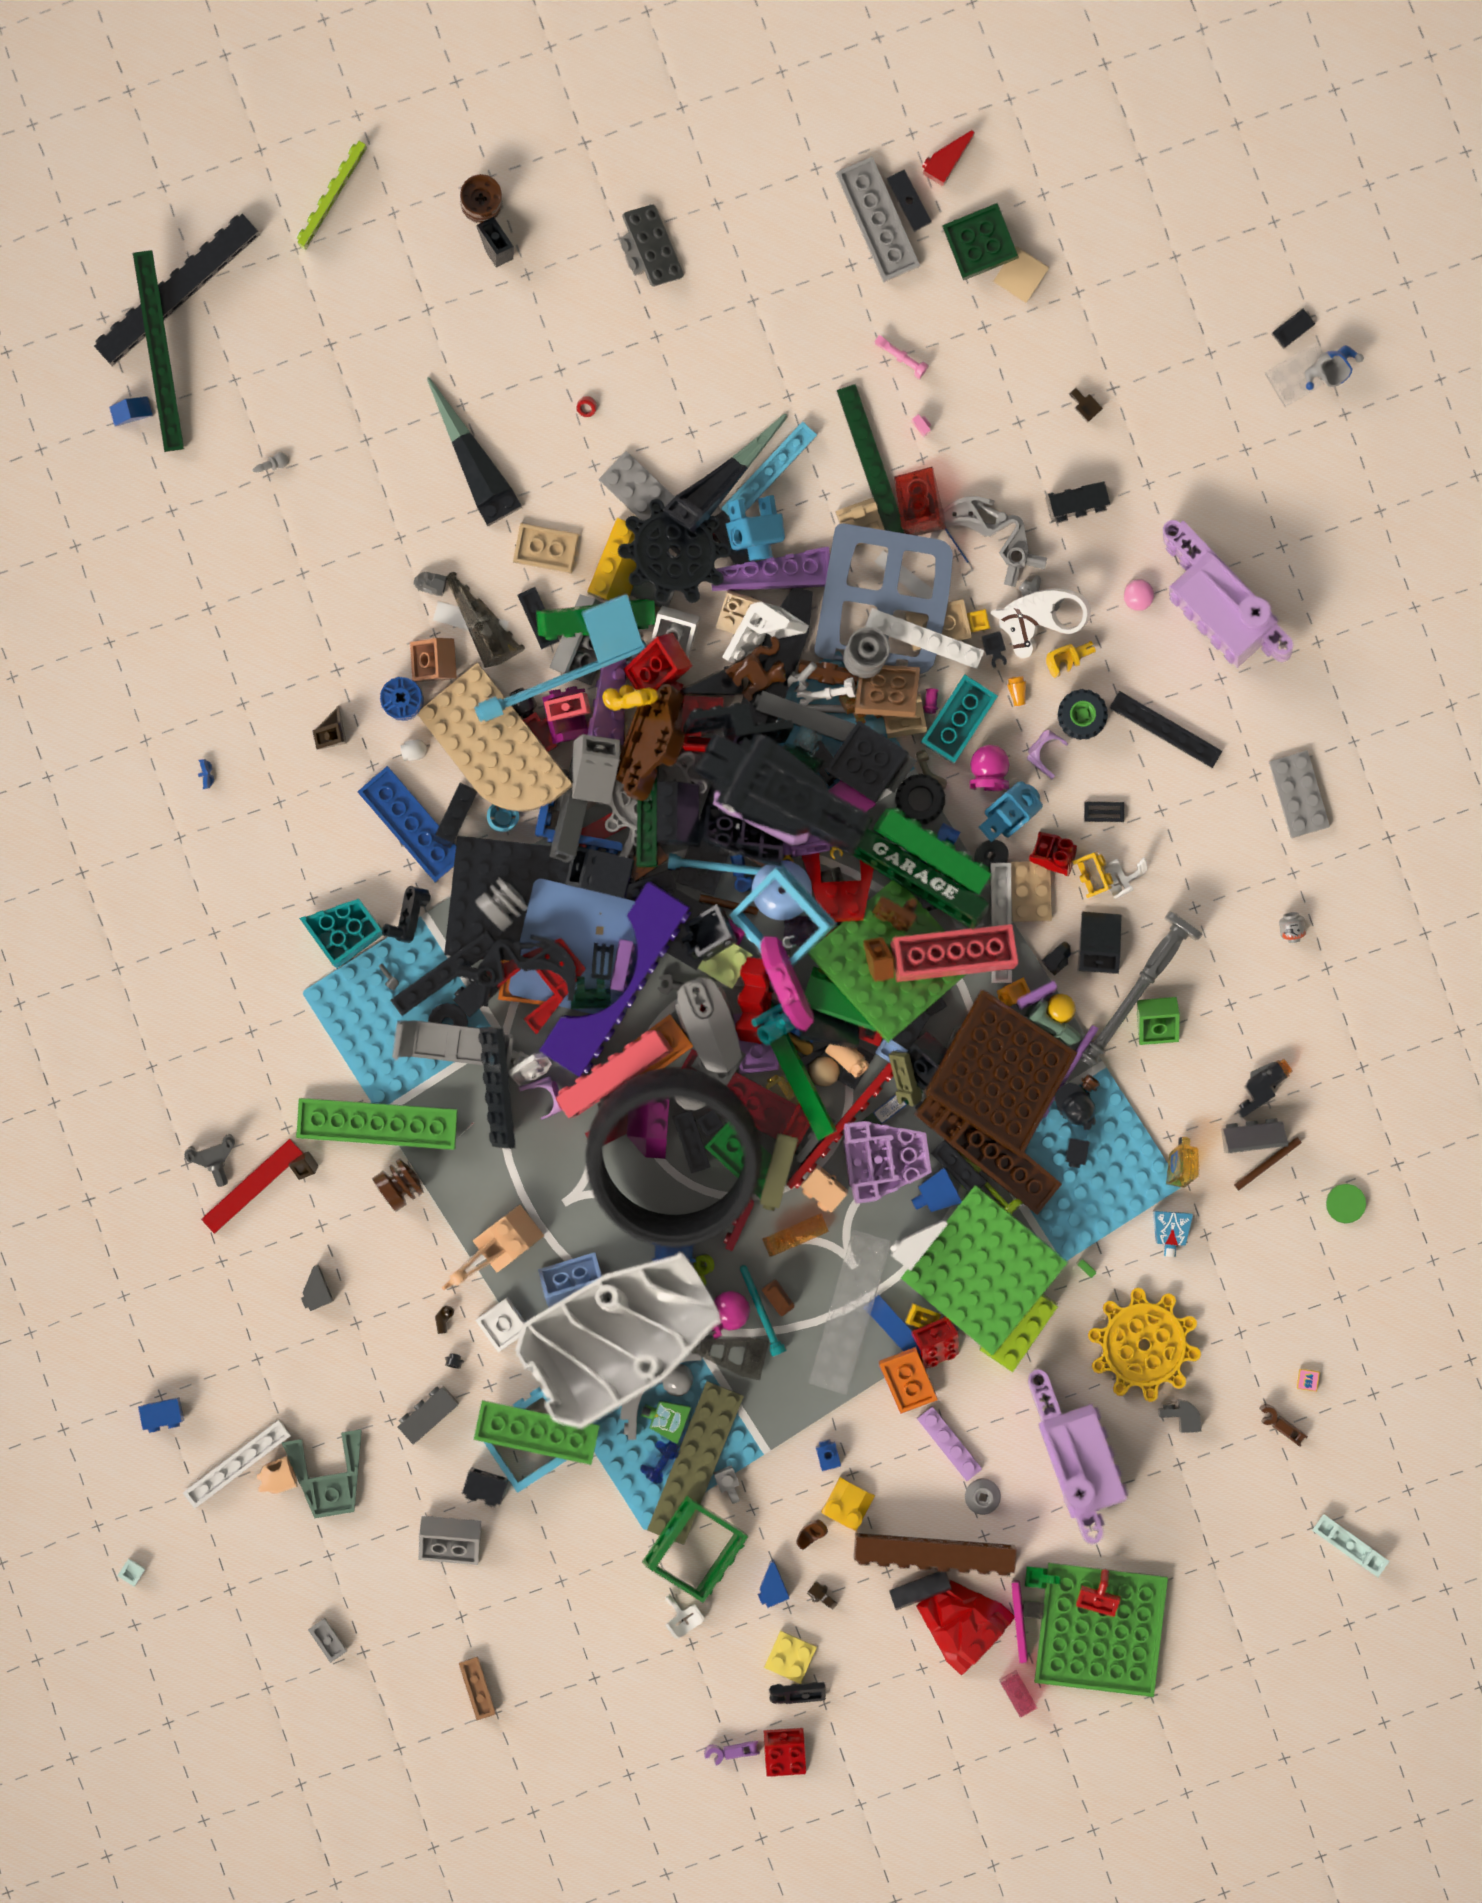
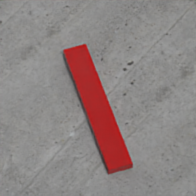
M289 1139L201 1220L215 1234L289 1167L288 1164L302 1155L303 1152Z

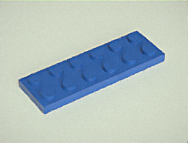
M388 766L357 791L435 883L454 867L456 845L453 843L452 847L448 848L432 840L439 825Z

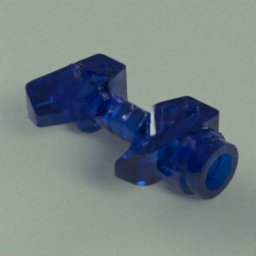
M659 1440L655 1444V1447L662 1454L655 1468L647 1465H642L640 1471L646 1475L645 1477L655 1484L662 1483V1470L669 1459L674 1460V1458L679 1456L678 1448L680 1446L671 1440L668 1443Z

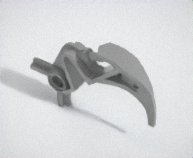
M979 496L964 497L950 503L943 509V512L939 513L940 515L935 522L930 537L933 539H937L944 529L951 526L961 525L969 527L985 537H991L1010 524H1016V528L999 552L1008 565L1004 585L1016 587L1020 568L1025 567V565L1045 569L1046 557L1028 553L1023 520L1016 515L1007 516L1004 512H998L991 507L988 508L983 505L984 503L994 506V500ZM982 508L987 511L986 513L996 517V524L985 523L977 510ZM970 511L973 512L972 516H969L968 514ZM953 512L957 513L955 517L952 516ZM1015 551L1022 553V559L1019 562H1014L1011 558L1012 553Z

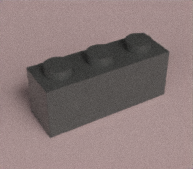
M438 1386L429 1393L430 1398L426 1402L421 1400L413 1407L416 1410L411 1415L406 1413L399 1420L401 1424L398 1426V1429L413 1445L459 1405L458 1401L444 1386L440 1389Z

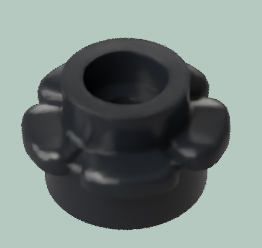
M449 1354V1357H445V1366L461 1369L464 1361L461 1360L460 1355Z

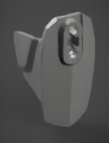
M705 977L682 984L677 992L678 1004L675 1005L685 1034L690 1037L707 1070L722 1073L729 1072L739 1062L742 1055L733 1023V1012L723 988H718L712 979ZM694 987H699L700 991L698 993H693L692 989ZM700 1004L705 1005L707 1010L701 1012L699 1010Z

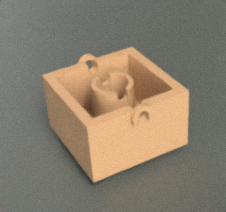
M819 1164L801 1185L803 1188L802 1192L808 1198L814 1197L818 1201L817 1205L823 1211L827 1212L829 1210L831 1213L849 1191L836 1180L835 1175H830Z

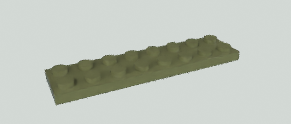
M706 1381L647 1531L660 1535L686 1496L701 1504L743 1400V1395ZM695 1510L675 1542L682 1545L685 1544L698 1510Z

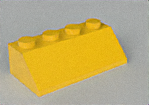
M616 518L587 591L588 594L605 601H610L627 594L629 599L633 589V585L629 582V575L635 571L636 563L632 559L620 557L617 551L621 544L632 543L635 536L626 527V521L620 518Z

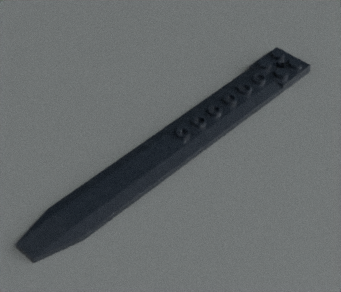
M792 588L780 607L810 626L813 592L803 588ZM809 628L806 633L780 638V649L776 654H760L759 661L766 671L778 660L784 663L783 668L786 671L787 679L783 683L773 682L767 689L754 693L753 699L750 702L743 696L741 704L749 705L753 725L760 722H766V724L774 723V721L778 720L755 711L756 706L753 705L757 694L760 695L762 691L784 699L786 698L789 689L788 678L796 670L809 634ZM766 633L762 646L770 648L773 645L770 639L772 636ZM713 782L700 815L699 845H689L684 859L726 863L729 850L703 841L706 806L713 804L717 784ZM681 867L676 882L714 895L722 871L707 869V873H703L701 876L698 875L699 871L696 868Z

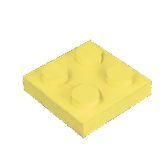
M780 1630L764 1668L801 1684L817 1646Z

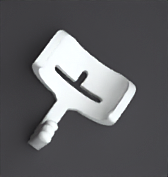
M1144 857L1137 864L1138 870L1128 877L1124 875L1118 859L1111 861L1104 867L1106 873H1110L1112 876V889L1109 890L1115 899L1133 891V887L1130 886L1129 882L1145 874L1147 862ZM1115 874L1118 875L1123 887L1125 888L1124 890L1121 888L1120 884L1114 886L1119 883Z
M670 1594L666 1595L665 1600L677 1612V1615L666 1624L674 1638L680 1639L705 1621L704 1616L695 1604L685 1610H681ZM694 1613L686 1619L689 1622V1624L683 1621L676 1626V1623H678L680 1620L685 1618L687 1615Z

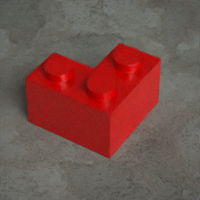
M684 695L681 731H683V726L690 712L698 708L708 710L714 706L723 707V698ZM701 732L686 734L685 737H701Z

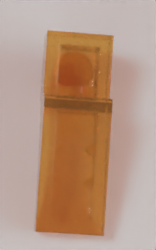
M820 1213L764 1237L762 1240L769 1257L825 1234L829 1230Z

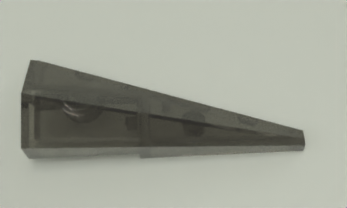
M455 572L449 573L447 581L484 668L500 665L521 653L525 647L522 644L519 645L512 638L513 634L510 631L506 632L499 624L500 620L480 598L476 599L469 592L470 588L468 585L464 586L456 578L457 574Z

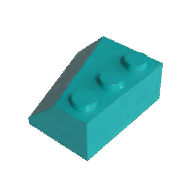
M360 899L299 918L331 964L337 969L383 936L381 926Z

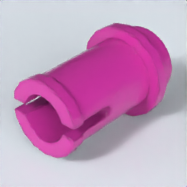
M933 688L926 689L925 706H923L924 713L936 714L939 690Z

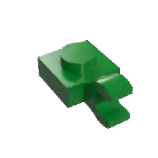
M1027 1566L1025 1586L1046 1589V1583L1061 1584V1576L1047 1575L1048 1569Z

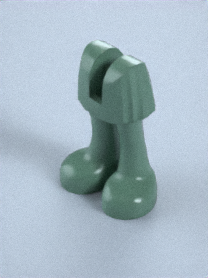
M1044 998L1037 1005L1035 1003L1032 1004L1027 1010L1025 1018L1068 1047L1080 1040V1033L1068 1023H1059L1047 1015L1048 1002Z

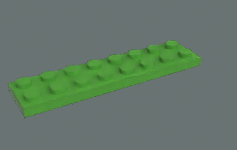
M299 1098L296 1138L455 1150L458 1109Z

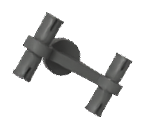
M228 1134L223 1138L222 1144L196 1152L194 1147H188L184 1157L187 1162L196 1163L207 1168L208 1171H212L218 1187L228 1184V1180L223 1169L225 1166L224 1162L235 1144V1139L231 1134Z

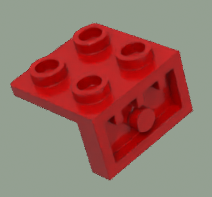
M947 1317L912 1331V1337L921 1350V1360L925 1369L934 1368L939 1363L945 1360H952L959 1354V1334Z
M803 1728L763 1730L766 1776L806 1774Z

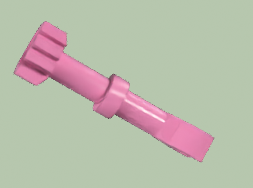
M879 335L876 338L875 344L897 357V361L900 363L904 362L915 370L914 376L919 380L929 367L928 364L925 362L919 364L909 357L907 352L904 350L900 351Z

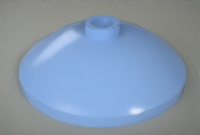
M782 860V865L812 895L811 881L804 869L791 861ZM767 864L762 867L753 880L752 891L778 865ZM776 879L754 900L760 912L775 920H789L797 917L804 911L787 891L784 894L778 892V888L782 885Z

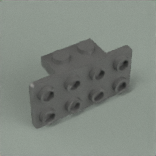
M652 204L623 213L622 217L629 233L619 240L634 276L640 275L645 271L649 283L653 287L681 279L684 276L656 206Z

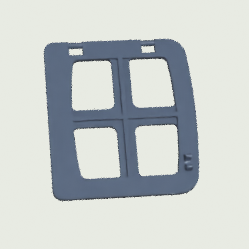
M844 523L838 524L834 530L814 648L815 654L820 658L843 661V656L835 655L836 648L844 650L846 648V645L840 643V623L844 601L874 605L879 611L892 616L896 610L927 614L929 618L926 628L942 634L952 573L953 553L950 546L939 539ZM858 543L888 548L883 585L879 590L847 585L846 581L852 556ZM905 551L931 554L935 557V577L931 599L906 596L898 593L897 587L903 553ZM922 648L916 657L889 653L884 665L898 666L896 665L897 658L908 660L907 667H920V674H923L933 667L937 654Z

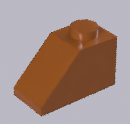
M883 937L864 940L863 945L868 968L873 980L885 981L894 978L893 956Z

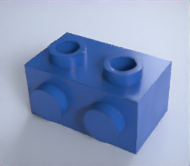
M180 1397L138 1407L142 1429L148 1430L149 1433L160 1431L162 1426L168 1425V1429L179 1427L180 1423L184 1421Z

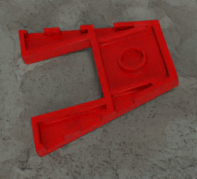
M819 853L801 856L811 881L816 901L835 922L863 921L874 868L860 860L861 880L821 882Z
M561 937L555 941L560 943L571 955L576 966L577 982L586 970V967ZM539 947L521 956L532 958L543 951V949ZM549 954L545 955V958L547 959L550 957ZM513 959L503 963L506 980L498 984V988L520 971ZM561 961L560 965L564 966V962ZM544 969L536 970V972L553 991L554 995L524 1018L535 1034L541 1030L568 994L565 980L560 975ZM487 971L486 973L492 979V973L490 971Z

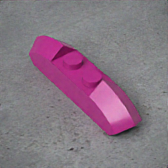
M764 936L760 943L761 955L778 998L793 1025L798 1029L806 1031L814 1021L813 1013L788 955L779 938Z

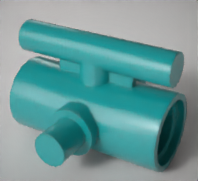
M781 1003L751 1021L755 1027L761 1023L765 1024L757 1030V1035L764 1044L768 1045L796 1028L785 1012L781 1015L779 1014L784 1010Z

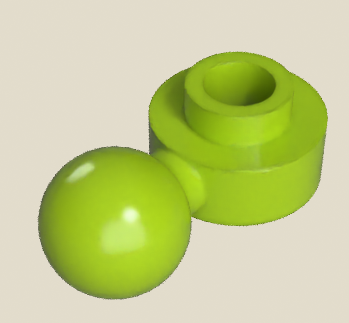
M703 1254L695 1258L696 1262H693V1267L706 1286L707 1280L705 1275L714 1270L715 1264L711 1256Z

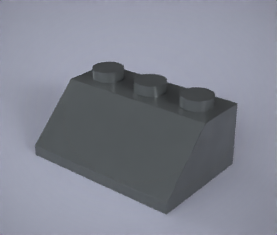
M1277 1118L1265 1119L1266 1123L1258 1124V1121H1248L1246 1126L1238 1127V1123L1226 1124V1128L1221 1129L1224 1153L1288 1146L1283 1122H1278Z

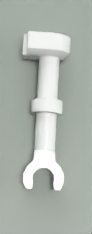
M847 678L844 680V687L834 689L828 687L825 690L816 692L804 690L797 692V698L804 697L805 699H800V704L806 706L809 702L816 699L826 698L828 700L834 696L845 694L849 698L856 697L857 691L854 679Z

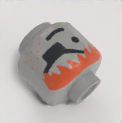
M1286 913L1279 920L1281 937L1288 940L1289 943L1300 942V938L1306 935L1305 919L1299 913Z

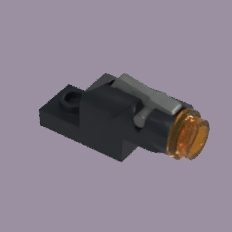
M1285 1059L1271 1062L1250 1072V1079L1244 1087L1252 1101L1250 1102L1247 1099L1238 1105L1240 1109L1236 1112L1241 1118H1244L1276 1096L1271 1088L1275 1089L1293 1072Z

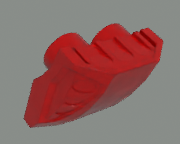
M1038 832V838L1033 852L1029 856V861L1048 870L1069 876L1074 865L1072 861L1076 857L1077 845H1074L1070 839H1062L1058 835Z

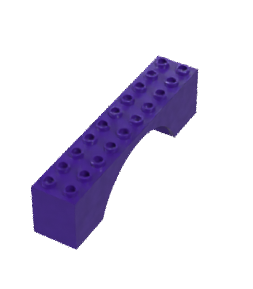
M649 881L626 915L634 929L638 946L637 966L627 990L614 1004L600 1012L584 1016L563 1015L539 1051L578 1077L582 1074H588L593 1066L591 1062L593 1057H599L603 1051L604 1046L602 1044L604 1040L608 1042L614 1034L615 1030L613 1027L615 1023L619 1025L625 1017L626 1013L623 1011L626 1006L630 1008L636 1000L637 996L634 994L637 989L641 991L648 980L645 977L648 973L652 974L659 963L656 960L659 956L663 957L670 946L667 943L670 939L674 940L680 932L678 926L681 922L685 923L691 915V912H689L691 907Z

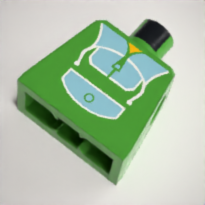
M659 1400L657 1408L645 1404L641 1416L652 1419L650 1429L678 1444L691 1406Z

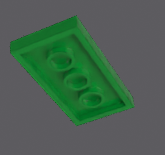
M727 1122L705 1148L739 1178L745 1162V1154L738 1135ZM761 1146L762 1164L760 1177L754 1193L759 1199L762 1196L772 1155L763 1146Z

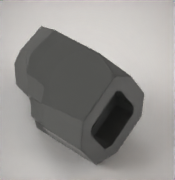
M421 572L415 577L413 584L422 592L443 597L447 576Z

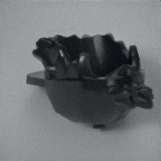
M1071 1082L1057 1090L1055 1102L1063 1118L1074 1125L1083 1126L1084 1130H1090L1092 1125L1096 1124L1095 1104L1090 1097V1093L1086 1092L1083 1086L1079 1087L1076 1083Z

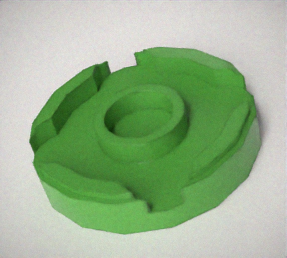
M1337 1185L1327 1195L1326 1210L1330 1217L1337 1222L1344 1224L1353 1223L1360 1219L1365 1212V1196L1354 1185Z

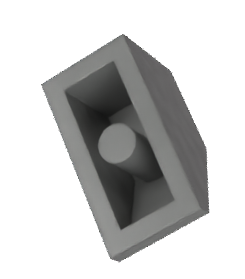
M319 1264L313 1266L302 1292L304 1297H301L305 1309L309 1308L310 1311L334 1301Z

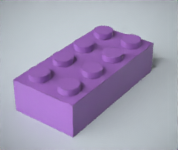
M619 939L609 986L610 989L619 991L626 989L627 982L625 979L626 976H629L630 971L628 965L632 962L630 955L631 952H634L635 947L632 941Z

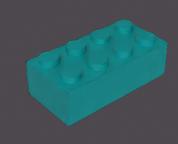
M964 674L920 743L954 764L998 695Z

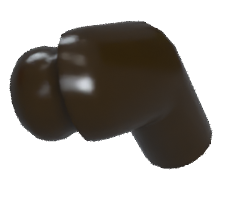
M451 1306L442 1307L435 1315L438 1334L447 1333L446 1322L454 1315V1309Z

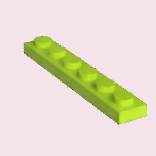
M358 141L357 144L351 146L348 152L349 158L340 164L338 168L339 174L336 179L334 177L331 179L326 196L322 195L317 203L319 207L316 212H312L308 217L307 222L309 224L306 229L302 228L299 232L297 243L306 250L367 150V146L363 142Z

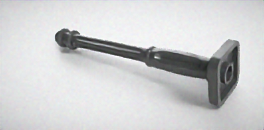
M1169 911L1165 916V920L1172 924L1169 928L1171 931L1155 948L1143 971L1140 972V978L1101 1034L1094 1042L1089 1043L1091 1046L1089 1050L1082 1053L1084 1056L1082 1061L1092 1067L1093 1064H1098L1097 1059L1101 1054L1106 1053L1104 1049L1146 988L1150 983L1153 984L1155 982V979L1171 962L1183 939L1186 940L1189 936L1194 940H1199L1203 935L1173 912Z

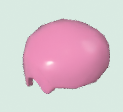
M1136 579L1126 585L1124 601L1129 608L1135 611H1142L1152 604L1154 591L1148 582Z

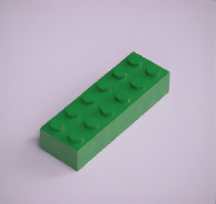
M899 809L884 810L873 830L932 866L943 875L950 877L960 886H965L973 894H980L992 875L988 872L989 868L981 862H972L970 855L963 851H955L956 846L946 840H938L939 835L927 829L924 831L921 829L922 824L910 818L907 820L904 818L905 813Z

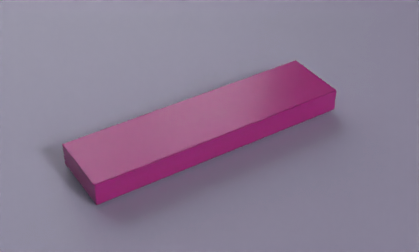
M1014 1580L1011 1582L1019 1663H1027L1028 1652L1021 1585L1019 1580Z

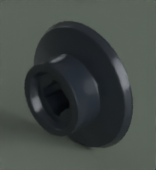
M987 840L976 849L974 861L986 865L989 868L988 872L991 873V863H1007L1009 851L1003 842ZM989 852H992L991 857H987Z

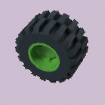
M1079 689L1072 691L1064 697L1059 705L1057 717L1059 725L1065 734L1077 740H1087L1097 736L1103 730L1108 718V709L1105 701L1099 694L1089 689Z

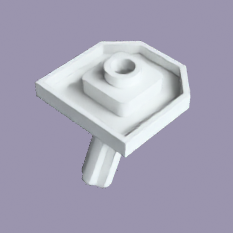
M512 1049L511 1063L515 1067L510 1069L508 1073L520 1087L534 1082L546 1074L552 1063L543 1053L528 1056L521 1051L518 1053Z

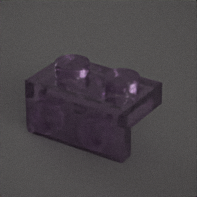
M798 915L795 918L784 920L783 939L788 936H794V938L790 939V944H797L798 947H802L820 927L810 916Z

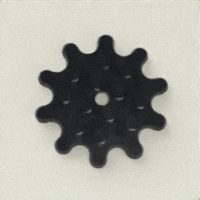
M653 499L649 504L651 511L649 519L641 520L635 516H630L625 522L626 527L633 532L635 539L632 543L621 544L617 552L620 557L632 559L636 563L635 571L629 575V582L633 586H639L644 582L652 583L656 588L655 600L659 603H666L673 591L682 592L688 602L696 603L700 599L698 586L701 582H708L718 586L724 580L723 574L717 571L714 563L718 558L730 556L731 547L725 543H717L713 539V532L719 528L720 520L716 516H710L708 520H704L692 533L665 515L663 512L665 506L660 499ZM670 548H677L679 555L676 557L668 552Z

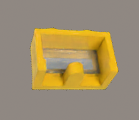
M1098 851L1072 861L1074 865H1078L1081 872L1079 878L1082 883L1085 882L1089 894H1086L1087 898L1112 889V876L1110 873H1106L1104 868L1106 861L1102 854H1098Z

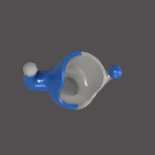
M1347 345L1337 351L1332 350L1323 353L1317 363L1305 371L1306 389H1314L1312 381L1315 377H1321L1327 386L1336 387L1344 383L1352 373V367L1347 358L1352 357L1357 362H1362L1364 360L1363 355L1358 354Z

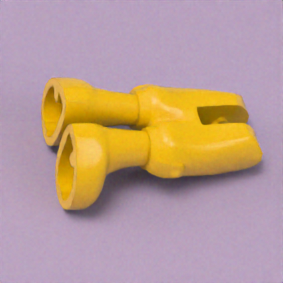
M623 685L619 693L614 688L606 689L602 698L608 709L619 711L620 709H630L635 706L652 704L658 698L656 690L651 688L635 691L632 686Z

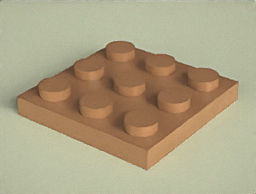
M884 665L882 670L873 677H859L855 714L915 717L920 667Z

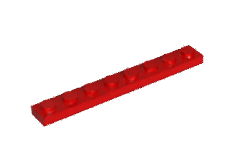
M890 1062L835 1125L837 1131L825 1137L787 1181L786 1185L791 1190L794 1187L798 1189L805 1181L802 1177L806 1172L811 1173L817 1167V1159L820 1156L824 1158L831 1150L828 1146L833 1141L837 1143L844 1135L841 1132L844 1129V1124L854 1123L856 1121L854 1116L857 1112H863L870 1104L867 1102L872 1095L876 1097L883 1089L880 1085L885 1080L887 1082L891 1080L894 1075Z

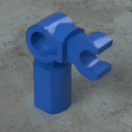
M730 856L731 864L746 866L743 856ZM733 872V876L737 877L734 884L735 889L740 893L751 891L754 879L745 877L744 873Z

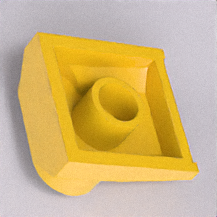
M839 1477L821 1513L857 1531L875 1495Z

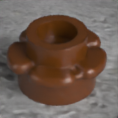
M1087 1074L1085 1078L1082 1077L1081 1079L1083 1081L1082 1086L1087 1091H1097L1100 1083L1092 1075Z

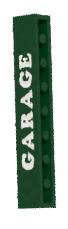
M867 829L865 835L862 836V840L853 854L854 857L973 930L986 915L989 903L983 897L973 894L965 886H960L952 881L950 877L939 873L932 866L921 862L916 856L908 854L898 845L887 841L882 835Z

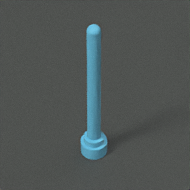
M669 853L668 869L676 870V868L681 866L756 875L761 867L681 859V856Z

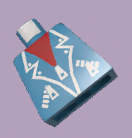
M1153 1211L1155 1240L1157 1244H1165L1164 1256L1176 1257L1177 1245H1186L1193 1214Z

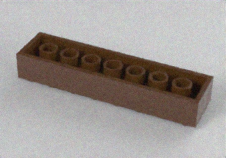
M855 1533L853 1558L854 1561L858 1562V1565H870V1562H874L881 1567H890V1564H897L898 1568L909 1569L910 1565L917 1566L920 1570H930V1567H937L938 1571L949 1572L950 1568L957 1569L960 1573H970V1570H977L978 1574L990 1575V1571L997 1572L1000 1576H1010V1573H1015L1017 1549L1015 1545Z

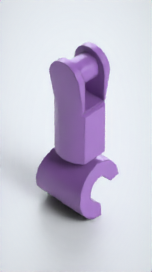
M756 1740L724 1746V1750H721L717 1745L711 1744L705 1748L704 1757L706 1759L712 1753H717V1756L714 1758L715 1765L717 1766L724 1757L726 1760L755 1756L759 1755L760 1751L757 1750L758 1741ZM749 1746L750 1752L744 1753L743 1747Z

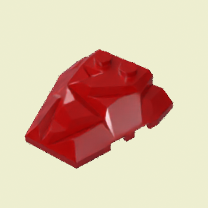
M949 1579L952 1590L920 1601L916 1607L946 1662L962 1676L1004 1634L1005 1629L1012 1623L1015 1616L1002 1603Z

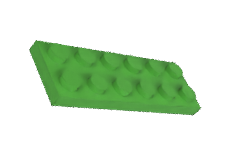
M482 1400L473 1440L591 1465L600 1425L591 1423L584 1428H578L555 1422L550 1414Z

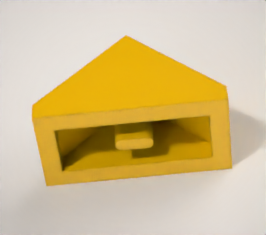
M912 1303L905 1322L921 1328L939 1320L941 1314Z

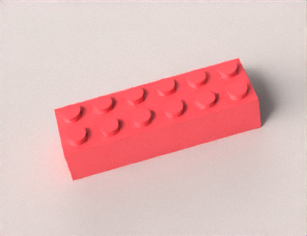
M1012 924L975 928L974 930L966 929L894 937L890 943L896 982L1014 969L1018 964Z
M647 1031L641 1035L642 1040L639 1042L633 1041L624 1047L626 1051L613 1054L608 1058V1063H600L591 1069L592 1074L582 1075L575 1080L576 1084L574 1086H566L558 1092L560 1095L556 1097V1100L567 1117L576 1118L601 1101L603 1097L614 1092L618 1087L672 1053L674 1050L662 1032Z

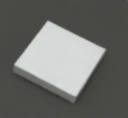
M508 1297L475 1320L498 1353L519 1338L522 1325L526 1322Z

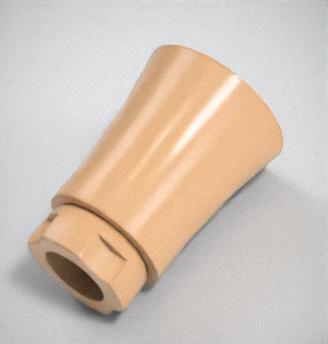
M829 1044L825 1050V1053L834 1058L849 1073H852L855 1078L862 1075L869 1068L870 1064L855 1048Z

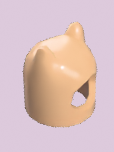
M288 1456L267 1463L257 1475V1479L262 1482L258 1489L259 1492L268 1491L272 1494H277L298 1487L297 1478Z

